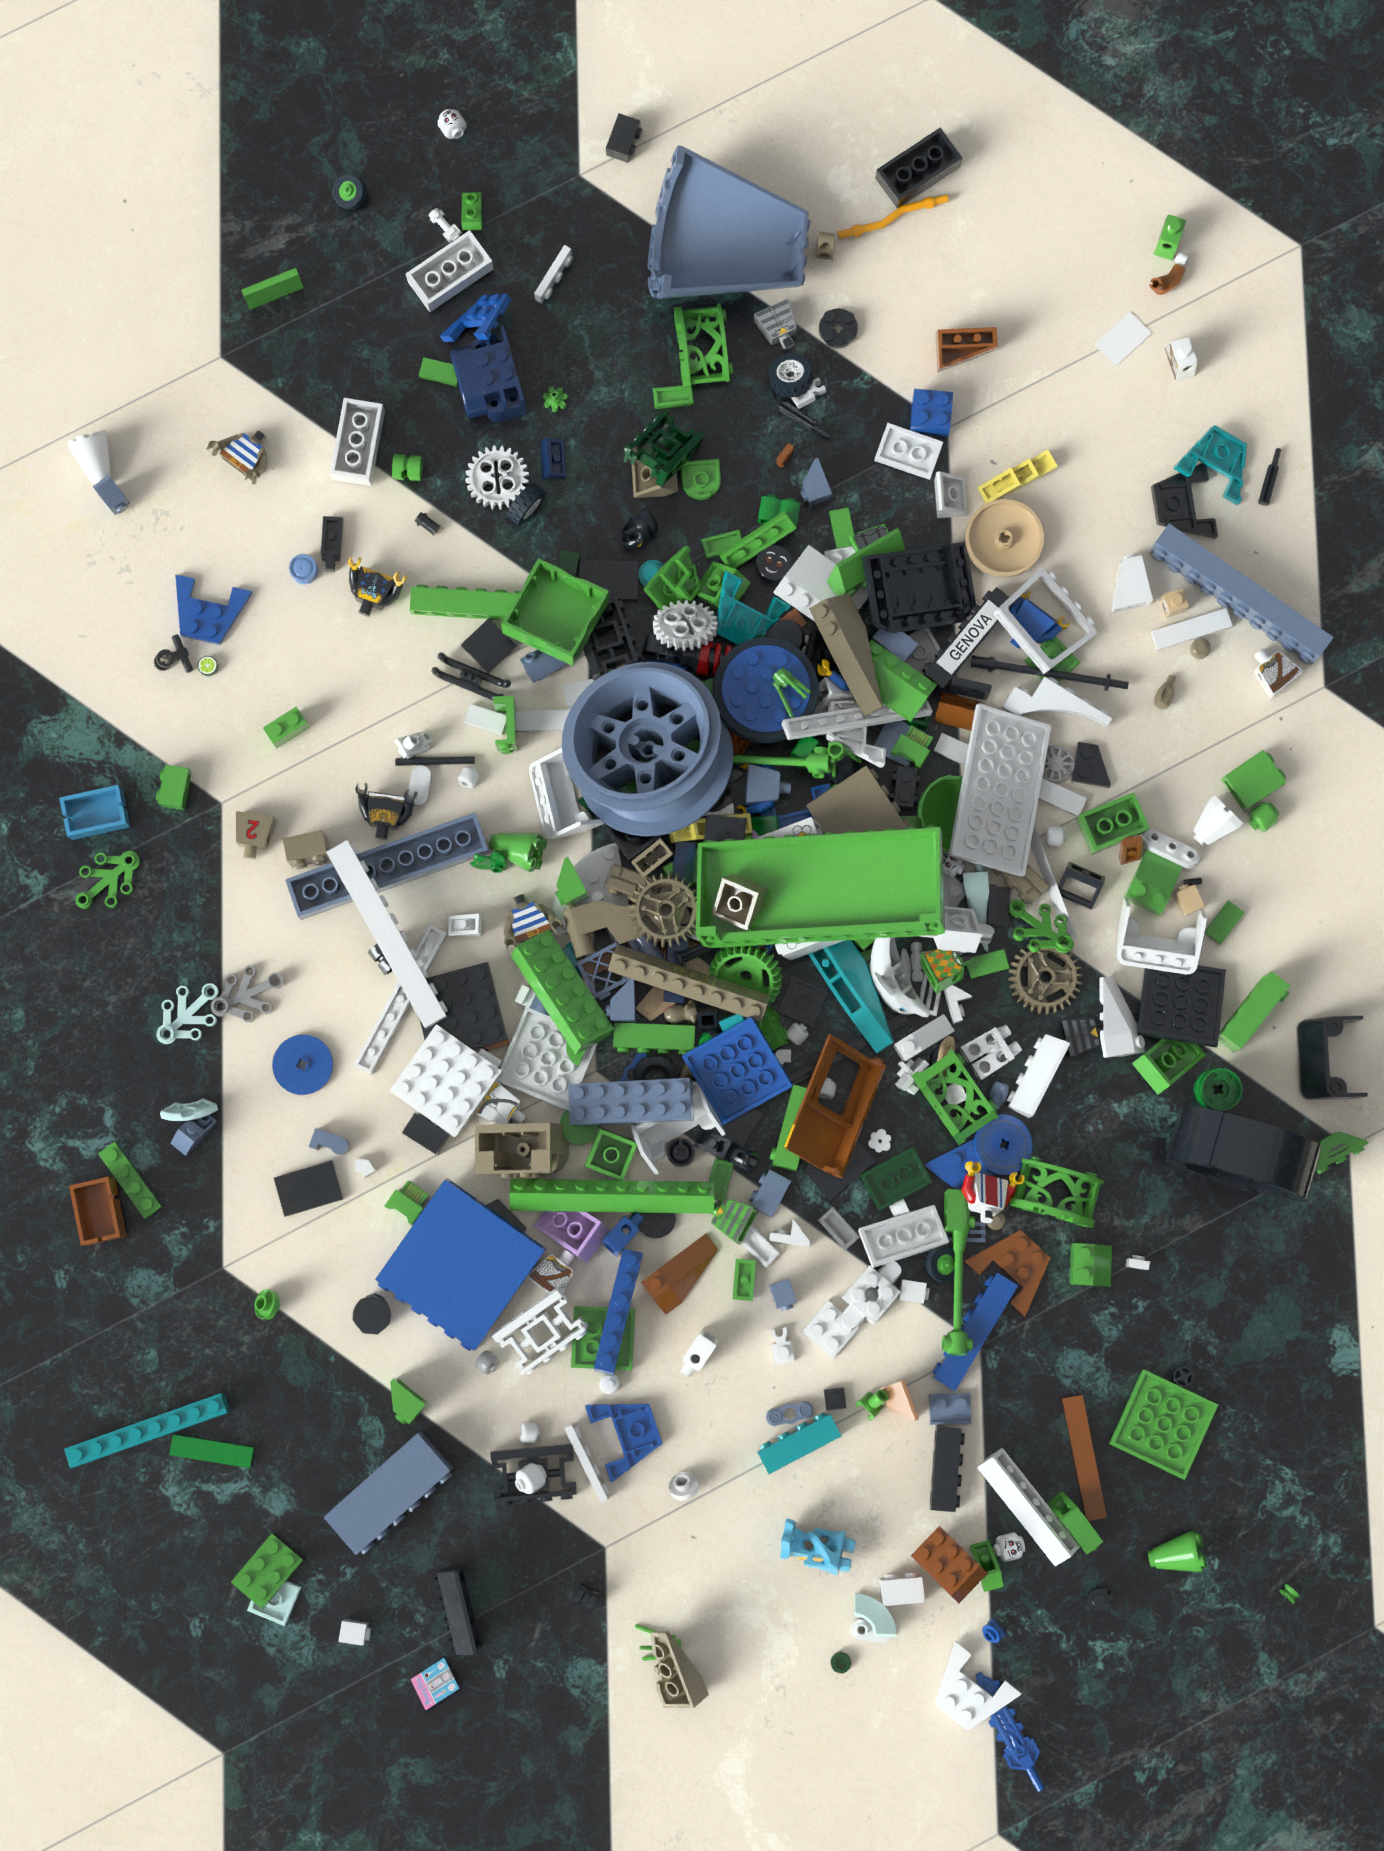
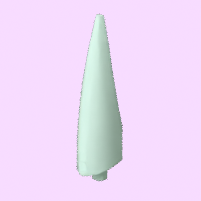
M975 864L976 872L962 873L968 908L974 910L979 924H986L989 896L988 871H984V866ZM981 943L985 952H987L988 944Z

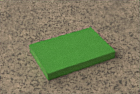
M294 268L244 288L241 291L251 310L304 287L297 269Z

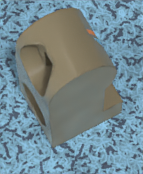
M819 232L816 258L833 260L835 233Z

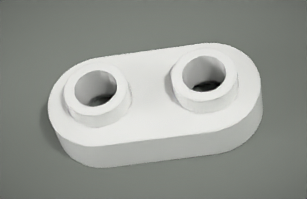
M862 1618L856 1619L851 1625V1633L857 1640L883 1643L891 1638L875 1636L871 1624ZM860 1626L865 1627V1632L862 1634L858 1633Z

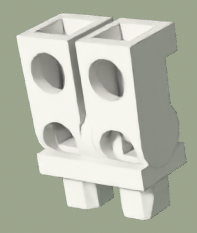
M1007 1025L999 1028L995 1027L959 1048L967 1064L984 1054L987 1055L969 1066L979 1082L1015 1058L1014 1056L1022 1050L1016 1041L1008 1046L1005 1043L1004 1039L1011 1035Z

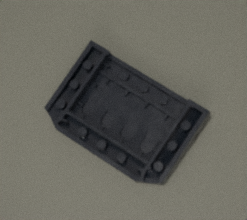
M966 542L862 557L873 627L892 634L961 623L976 606Z

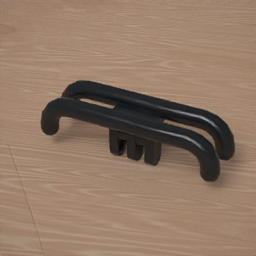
M442 652L438 654V659L446 665L461 670V679L441 671L438 667L431 669L434 676L493 701V697L504 695L496 694L480 687L482 680L503 688L511 686V681L508 679L503 680L454 660Z

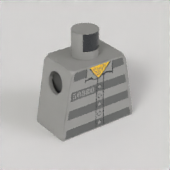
M788 299L754 314L755 324L771 345L780 342L784 350H788L795 345L791 337L796 334L797 327Z

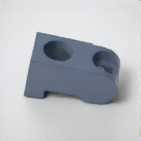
M315 1128L309 1147L319 1150L321 1145L331 1149L338 1155H344L350 1149L347 1139Z

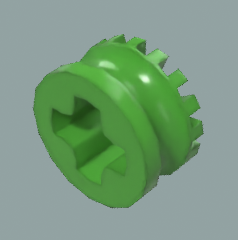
M1285 1584V1589L1279 1592L1294 1604L1295 1598H1299L1300 1595L1288 1584Z

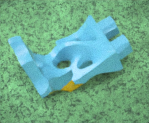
M786 1518L781 1540L780 1559L796 1557L804 1560L803 1564L805 1566L817 1568L833 1575H838V1571L850 1572L852 1559L842 1557L843 1551L854 1553L855 1540L847 1538L844 1531H829L815 1528L813 1532H802L796 1527L797 1522ZM827 1537L829 1541L827 1543L821 1542L820 1538ZM810 1541L813 1544V1548L810 1550L806 1549L804 1542Z

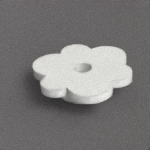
M879 1129L876 1133H871V1139L868 1142L870 1148L875 1149L878 1153L882 1150L887 1151L890 1149L891 1145L889 1142L891 1141V1136L886 1135L885 1130Z

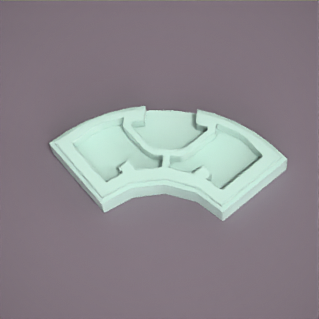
M201 1099L186 1104L173 1103L162 1110L160 1115L165 1120L187 1121L212 1114L218 1108L217 1104Z
M855 1593L854 1616L867 1620L873 1627L875 1636L896 1637L895 1622L885 1606L872 1597Z

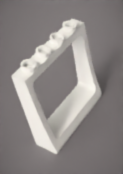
M1041 567L993 612V615L1041 672L1045 674L1098 634V632L1094 629L1095 623L1088 616L1085 618L1081 613V606L1068 598L1069 592L1067 589L1057 585L1055 575L1051 571L1046 572ZM1037 579H1041L1086 632L1083 638L1053 660L1048 658L1008 610V607Z

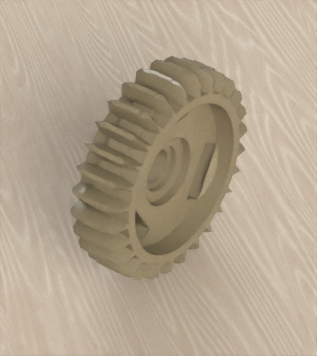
M660 873V879L652 875V882L645 879L646 886L639 884L641 891L634 890L637 898L631 897V901L635 903V905L629 906V909L634 910V912L629 914V917H635L631 924H638L635 932L642 931L640 938H643L645 935L648 936L647 943L653 939L654 946L659 941L662 948H664L665 942H668L671 948L673 942L676 941L679 946L681 938L687 942L686 935L688 934L693 937L694 934L691 930H696L697 896L695 897L697 889L691 891L693 884L685 885L686 878H683L681 882L678 881L679 875H676L674 879H671V873H668L667 878H664L663 874ZM667 885L672 886V891L652 895L653 888ZM669 904L672 907V912L669 915H663L660 912L662 905ZM686 907L693 908L688 925L686 927L681 926ZM647 915L659 928V931L653 933L641 919Z
M1029 944L1026 946L1027 952L1021 949L1022 957L1015 955L1014 958L1018 962H1011L1015 969H1009L1008 971L1013 974L1012 977L1008 978V981H1014V984L1010 985L1009 988L1016 989L1012 995L1020 996L1017 1002L1023 1000L1025 1002L1023 1008L1030 1005V1012L1038 1008L1037 1013L1040 1014L1042 1009H1045L1046 1015L1049 1014L1050 1009H1052L1053 1013H1057V1007L1064 1010L1063 1003L1070 1006L1069 998L1075 1000L1076 996L1073 992L1079 993L1080 990L1076 986L1082 985V982L1077 981V979L1083 976V974H1077V971L1081 969V966L1075 967L1078 959H1071L1074 953L1072 952L1067 955L1066 953L1058 952L1055 948H1041L1039 952H1031ZM1052 953L1066 964L1064 967H1061L1046 957L1047 954ZM1021 967H1028L1027 987H1022L1020 982ZM1047 971L1051 974L1050 982H1043L1040 975L1042 972ZM1060 989L1064 990V996L1051 1003L1047 1002L1045 997Z

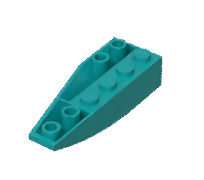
M845 940L809 953L808 955L827 985L874 1051L879 1053L894 1043L868 964L852 940Z

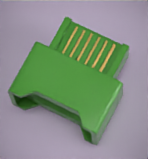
M911 725L906 736L900 735L890 754L894 757L899 755L914 763V767L920 771L930 753V750L927 748L933 737Z
M408 1180L401 1191L396 1189L384 1206L401 1212L407 1217L408 1223L413 1226L424 1210L422 1205L429 1194Z

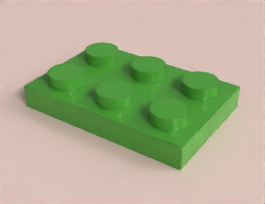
M271 1534L231 1583L261 1609H264L304 1560L275 1535Z

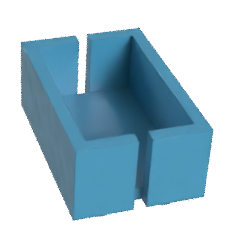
M119 785L59 798L62 815L66 817V819H63L66 834L71 840L130 827L128 812L124 808L126 806L124 792Z

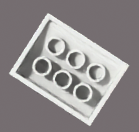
M808 545L773 593L815 622L809 608L827 598L837 596L827 583L836 564ZM860 588L852 596L858 612L868 599L867 588Z

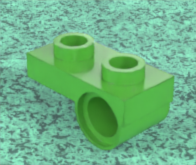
M481 192L462 193V230H482Z

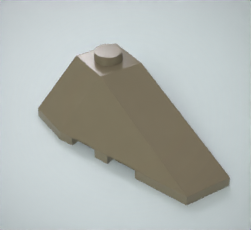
M653 1631L651 1633L652 1650L657 1662L654 1668L655 1673H658L659 1680L656 1686L663 1707L695 1708L709 1695L701 1674L669 1631Z

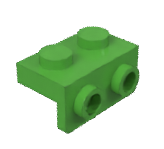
M772 1007L767 1008L762 1022L756 1021L774 1051L790 1043L786 1035L787 1031L779 1021L777 1012Z

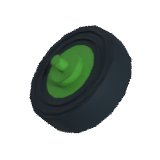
M354 174L340 176L333 186L335 202L347 210L359 208L367 197V187L362 178Z
M939 1246L929 1252L926 1258V1270L933 1280L941 1283L954 1280L955 1252L953 1248Z

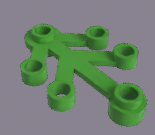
M133 851L124 852L121 856H106L104 853H97L95 855V862L98 865L102 866L106 863L119 864L113 870L91 869L88 866H82L79 874L83 878L102 877L103 879L88 892H82L76 896L77 906L82 909L90 908L93 904V898L109 885L105 904L109 908H115L118 905V876L124 871V883L120 886V890L125 895L132 894L134 890L132 886L133 870L137 869L140 864L139 856ZM100 856H104L103 862H98ZM129 857L133 859L131 864L126 863ZM89 869V874L84 876L83 870ZM126 885L130 886V890L128 892H124V887ZM86 897V902L82 904L80 899ZM111 898L115 900L113 905L108 904Z
M1018 899L1011 901L1009 905L1011 916L1015 918L1020 917L1035 928H1015L1013 933L1015 940L1022 941L1025 937H1048L1051 939L1042 941L1031 939L1029 942V950L1031 952H1039L1041 948H1055L1058 952L1068 953L1073 949L1074 941L1066 933L1067 918L1065 916L1057 915L1055 917L1054 925L1058 928L1057 934L1052 930L1050 905H1040L1038 911L1042 917V922H1040L1025 911L1026 905L1023 901Z

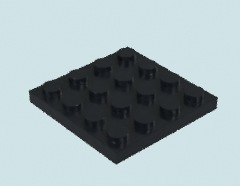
M489 962L426 978L428 984L433 983L438 992L435 995L438 1002L443 1001L448 1010L445 1012L447 1018L436 1023L438 1026L472 1050L508 1040ZM420 1020L424 1040H426L436 1024L425 1029Z
M1198 965L1193 973L1180 974L1144 968L1137 1034L1217 1048L1226 970Z

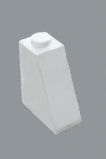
M1130 554L1122 559L1119 565L1111 606L1112 613L1143 607L1152 603L1153 598L1142 555Z

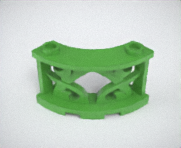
M717 303V307L682 310V307H674L679 350H683V352H679L683 387L698 383L730 381L729 375L733 374L732 362L728 363L724 328L726 310H722L721 303ZM716 318V321L710 322L709 319ZM718 326L720 334L715 330ZM696 327V330L693 334H689L687 332L688 329L693 330V328ZM700 329L710 334L715 340L713 347L705 357H703L702 352L697 347L687 345V342L694 340L698 336ZM720 347H722V356L717 354ZM696 353L700 361L697 362V357L695 359H691L690 354ZM717 362L721 364L722 373H708V364L714 371H716L714 364ZM702 369L705 374L699 376H690L699 372Z
M950 1049L948 1055L920 1074L918 1071L915 1072L911 1077L939 1115L958 1145H961L968 1136L993 1119L999 1118L995 1113L998 1108L992 1100L987 1101L963 1066L966 1062L961 1054H955ZM954 1063L956 1065V1070L954 1072H950L949 1066ZM947 1068V1076H943L942 1071ZM961 1071L963 1072L967 1080L958 1077ZM946 1083L957 1084L966 1088L964 1109L956 1104L941 1106L940 1103L947 1094ZM938 1084H942L943 1091L941 1094H935V1089L940 1088ZM973 1088H974V1090L976 1091V1093L978 1094V1096L980 1097V1099H975V1100H973V1097H974ZM981 1105L988 1113L976 1121L970 1116V1113L972 1111L974 1114H981L977 1111V1107ZM952 1109H957L962 1114L960 1116L956 1112V1116L952 1117L950 1116V1111ZM969 1119L972 1124L960 1131Z
M1030 1156V1160L1022 1158L1021 1162L1023 1164L1020 1175H1024L1025 1179L1022 1184H1017L1014 1198L1011 1199L1009 1204L1010 1206L1042 1215L1055 1216L1060 1220L1093 1228L1095 1220L1092 1219L1100 1185L1104 1183V1180L1097 1178L1098 1174L1091 1172L1083 1174L1059 1166L1042 1163V1159ZM1031 1168L1038 1169L1041 1173L1037 1177L1034 1174L1032 1175L1033 1179L1038 1182L1037 1184L1028 1182ZM1046 1170L1054 1171L1057 1173L1047 1176ZM1069 1176L1078 1178V1180L1074 1183ZM1062 1179L1069 1187L1073 1197L1061 1200L1057 1208L1052 1207L1051 1195L1043 1187L1055 1180ZM1083 1182L1090 1184L1087 1198L1080 1197V1194L1087 1191V1189L1084 1190L1081 1187ZM1026 1185H1027L1028 1187L1031 1188V1190L1027 1193V1195L1025 1196V1198H1024V1200H1023L1024 1193H1025V1189H1026ZM1038 1192L1045 1195L1046 1201L1044 1203L1038 1201V1198L1041 1196L1037 1194ZM1068 1201L1075 1202V1204H1070L1071 1210L1065 1208V1203ZM1082 1202H1085L1084 1210L1082 1208Z

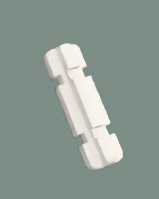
M920 942L911 943V970H913L912 981L914 982L923 980V972H921L922 967L920 965L922 944Z

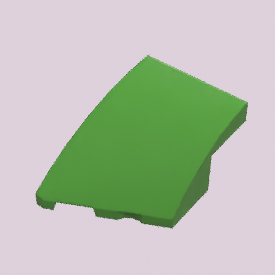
M685 546L670 558L643 588L660 610H663V606L670 607V602L674 605H677L678 600L680 602H685V600L691 602L701 588L695 564H692L689 552L691 550L688 546Z

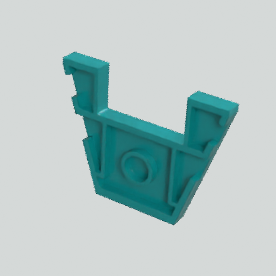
M1213 425L1178 461L1173 469L1189 477L1192 475L1197 461H1200L1230 479L1222 497L1238 505L1242 499L1240 492L1243 487L1242 472L1245 468L1247 443Z
M725 571L717 614L718 626L716 634L737 645L753 639L756 635L764 636L773 623L775 624L783 612L787 611L791 605L773 597L765 615L734 599L743 579Z

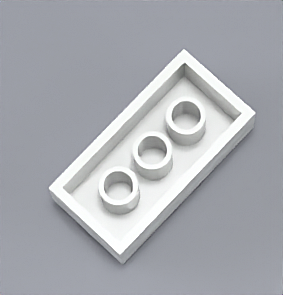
M469 230L407 272L406 277L410 286L429 312H431L494 268L492 260Z
M344 398L330 470L333 480L372 486L385 414L383 404Z

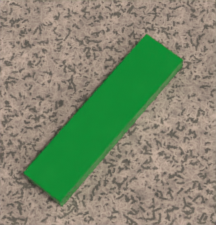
M173 1434L169 1455L251 1468L255 1447Z

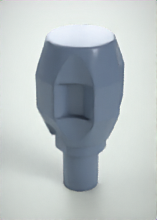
M995 1081L991 1087L989 1100H992L999 1109L1007 1099L1009 1085L1004 1082Z

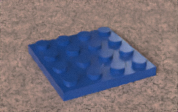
M752 1016L682 1054V1058L723 1125L793 1086L791 1079Z

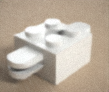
M944 906L945 933L921 936L934 938L937 949L976 953L979 943L989 944L991 942L994 929L988 924H979L973 909Z
M893 1261L884 1264L878 1272L869 1265L841 1297L849 1304L841 1315V1322L845 1327L855 1328L864 1318L871 1324H874L900 1294V1291L893 1286L894 1282L901 1275V1267L898 1263Z

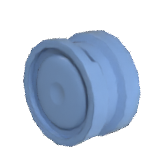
M300 554L290 561L289 571L297 583L306 585L312 583L317 578L318 567L311 556Z

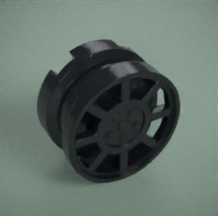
M685 1138L673 1140L667 1148L668 1160L677 1167L688 1166L695 1157L693 1144Z

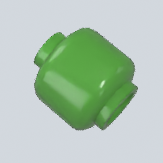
M1261 802L1249 812V824L1254 830L1259 829L1265 832L1278 822L1279 811L1272 803Z

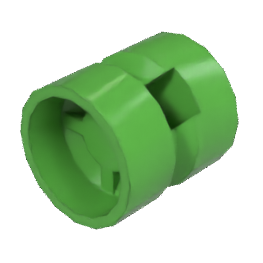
M394 454L392 463L393 479L404 480L408 477L411 481H421L423 471L422 455H410V457H407L405 454Z

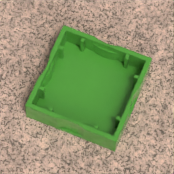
M538 558L525 581L522 592L514 600L501 623L502 633L574 666L610 601L609 591L587 580L576 578L563 569Z

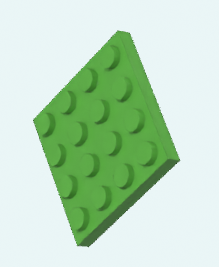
M1142 1369L1109 1444L1185 1480L1218 1404Z

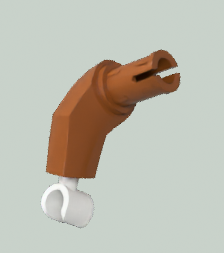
M1179 252L1175 259V262L1178 264H1174L1169 274L1151 279L1150 282L1152 284H1149V286L1156 294H1166L1180 285L1186 271L1185 266L1188 264V256L1185 253Z

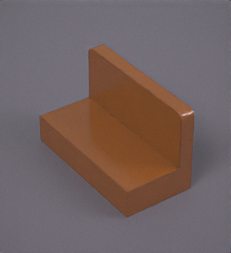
M941 692L934 721L971 731L976 705L980 704V701Z

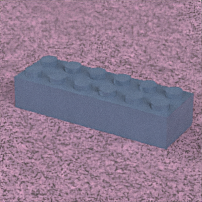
M690 1078L568 1084L569 1122L574 1127L694 1121L693 1080Z

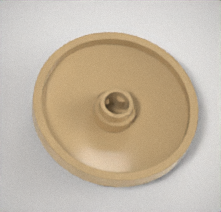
M1011 499L990 501L978 508L967 524L965 542L968 556L976 567L994 577L1009 578L1023 574L1036 563L1044 545L1042 524L1034 511L1021 502Z

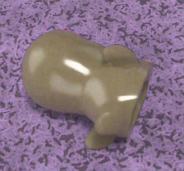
M693 1000L684 1006L682 1004L669 1006L664 1012L665 1020L670 1025H677L687 1021L688 1025L691 1026L698 1020Z

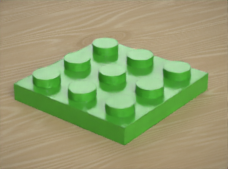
M574 1306L573 1321L582 1316L583 1321L587 1322L588 1327L585 1330L587 1333L578 1340L576 1338L572 1339L571 1368L594 1369L608 1307ZM629 1309L615 1370L632 1371L635 1309Z

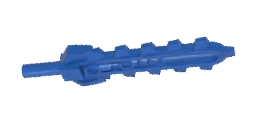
M981 1672L976 1674V1683L994 1696L1001 1686L999 1681H993ZM1007 1705L992 1714L988 1722L991 1728H997L999 1732L996 1735L998 1741H1004L1007 1746L1004 1749L1005 1754L1003 1756L1010 1769L1026 1770L1037 1792L1045 1787L1033 1765H1035L1040 1751L1033 1738L1030 1739L1029 1736L1024 1737L1021 1730L1024 1727L1021 1722H1015L1013 1716L1016 1712L1014 1709H1008Z

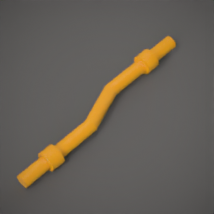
M948 195L934 198L930 196L922 201L902 205L881 221L861 226L860 224L852 225L849 229L837 231L838 239L849 236L857 237L865 232L885 228L906 212L922 208L927 210L934 208V205L949 202Z

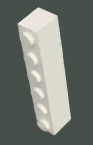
M1003 1448L987 1457L977 1467L1054 1566L1070 1558L1078 1550L1080 1545Z

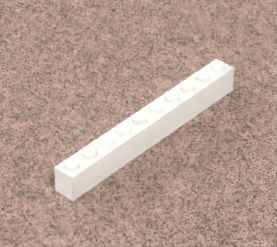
M346 840L326 851L425 1029L447 1018L445 1012L448 1010L444 1002H438L435 996L438 994L433 983L428 984L425 978L428 976L423 965L419 967L415 961L418 959L417 954L413 948L409 949L405 942L409 941L403 930L399 932L396 924L399 922L393 913H388L386 907L389 905L383 895L379 897L376 891L379 887L374 878L369 879L366 874L369 869L364 860L360 862L356 855L359 854V851L355 844H350Z

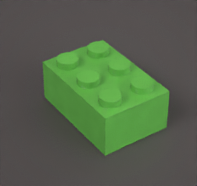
M1134 792L1079 814L1076 818L1091 855L1120 844L1121 840L1128 836L1136 837L1148 832L1150 829Z

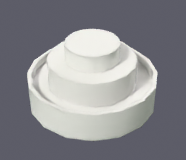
M686 1471L675 1474L670 1479L668 1488L673 1498L682 1501L696 1495L699 1490V1483L693 1473Z

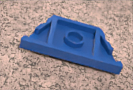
M974 1139L927 1162L924 1166L955 1190H962L965 1174H968L965 1164L968 1161L973 1163L979 1162L974 1150ZM981 1165V1170L978 1173L989 1176L994 1175V1173Z

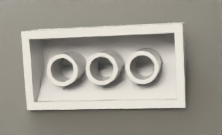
M1047 1034L1043 1038L1039 1037L1034 1045V1048L1037 1049L1033 1056L1029 1055L1025 1066H1027L1025 1073H1020L1016 1080V1084H1018L1016 1091H1011L1006 1100L1009 1102L1008 1108L1027 1118L1034 1115L1070 1043Z

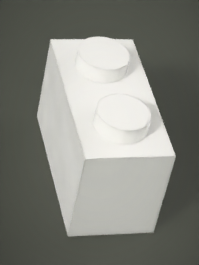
M917 1572L905 1573V1577H897V1574L884 1575L885 1579H880L883 1606L925 1602L923 1578L921 1575H917Z

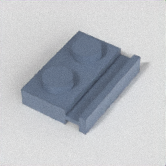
M970 1393L929 1394L930 1425L971 1424Z

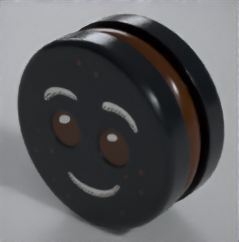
M770 545L760 551L756 558L757 574L768 583H780L792 567L791 554L780 545Z

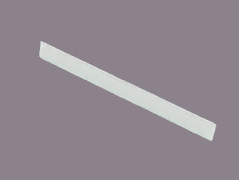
M1034 824L1031 839L1032 850L1043 879L1050 885L1047 890L1056 914L1067 918L1066 933L1072 939L1077 938Z

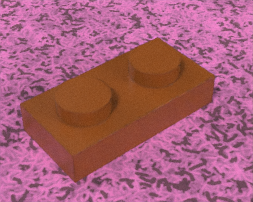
M1128 836L1121 840L1119 851L1121 865L1140 860L1143 844L1141 836Z

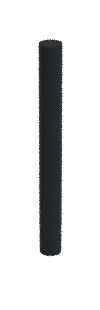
M475 756L395 758L396 766L475 764Z

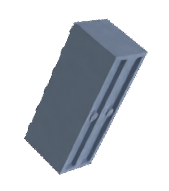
M421 1431L325 1515L324 1519L355 1555L360 1552L365 1554L375 1545L372 1542L374 1539H382L390 1531L388 1527L391 1524L395 1527L406 1517L403 1513L407 1510L411 1512L420 1505L419 1499L422 1496L425 1498L430 1496L437 1489L435 1485L438 1482L443 1484L452 1476L450 1471L454 1468Z

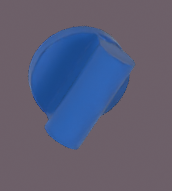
M994 1617L982 1629L985 1639L992 1643H998L1006 1636V1633Z

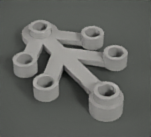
M246 966L237 994L229 998L232 987L238 983L237 976L229 974L225 978L226 983L221 996L216 997L212 1001L211 1010L216 1016L223 1017L231 1014L242 1018L247 1023L254 1020L253 1012L250 1010L242 1011L233 1007V1005L242 1003L259 1009L264 1014H270L273 1007L269 1002H261L251 997L270 988L280 989L284 985L283 976L279 973H272L268 976L266 982L248 989L251 979L255 977L257 972L253 966ZM249 968L253 969L252 975H247ZM230 977L235 978V982L233 984H229L228 979ZM275 978L280 979V983L278 985L273 984V980ZM220 1003L225 1005L223 1010L218 1009ZM268 1004L270 1009L266 1012L263 1011V1006ZM246 1013L251 1014V1018L249 1020H245L244 1018Z

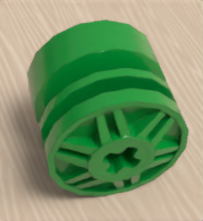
M1211 1068L1205 1070L1197 1077L1194 1083L1195 1097L1201 1106L1207 1109L1220 1111L1232 1109L1239 1103L1242 1097L1243 1086L1241 1080L1236 1073L1229 1069ZM1218 1085H1219L1218 1090H1219L1220 1092H1219V1093H1213L1214 1090H1215V1089L1213 1088V1086H1218Z

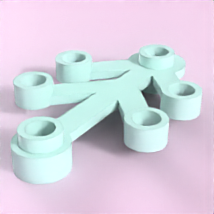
M211 983L203 986L202 995L187 1009L186 997L189 995V989L185 986L177 988L178 1013L177 1019L172 1024L171 1012L174 1010L175 1004L171 1000L162 1002L163 1025L157 1030V1038L161 1043L171 1044L176 1038H191L194 1041L202 1038V1032L197 1028H193L190 1031L178 1030L183 1024H205L209 1027L216 1025L217 1019L212 1014L192 1016L208 1000H214L218 997L219 989ZM186 989V994L181 996L180 990ZM209 989H214L215 991L212 996L208 995ZM170 1002L172 1006L166 1010L165 1004ZM209 1017L214 1019L212 1024L207 1023ZM165 1031H170V1037H164ZM194 1031L199 1032V1036L197 1038H193L192 1033Z

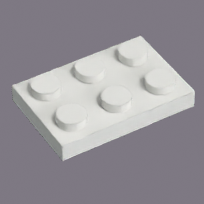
M887 423L874 461L930 480L943 442Z

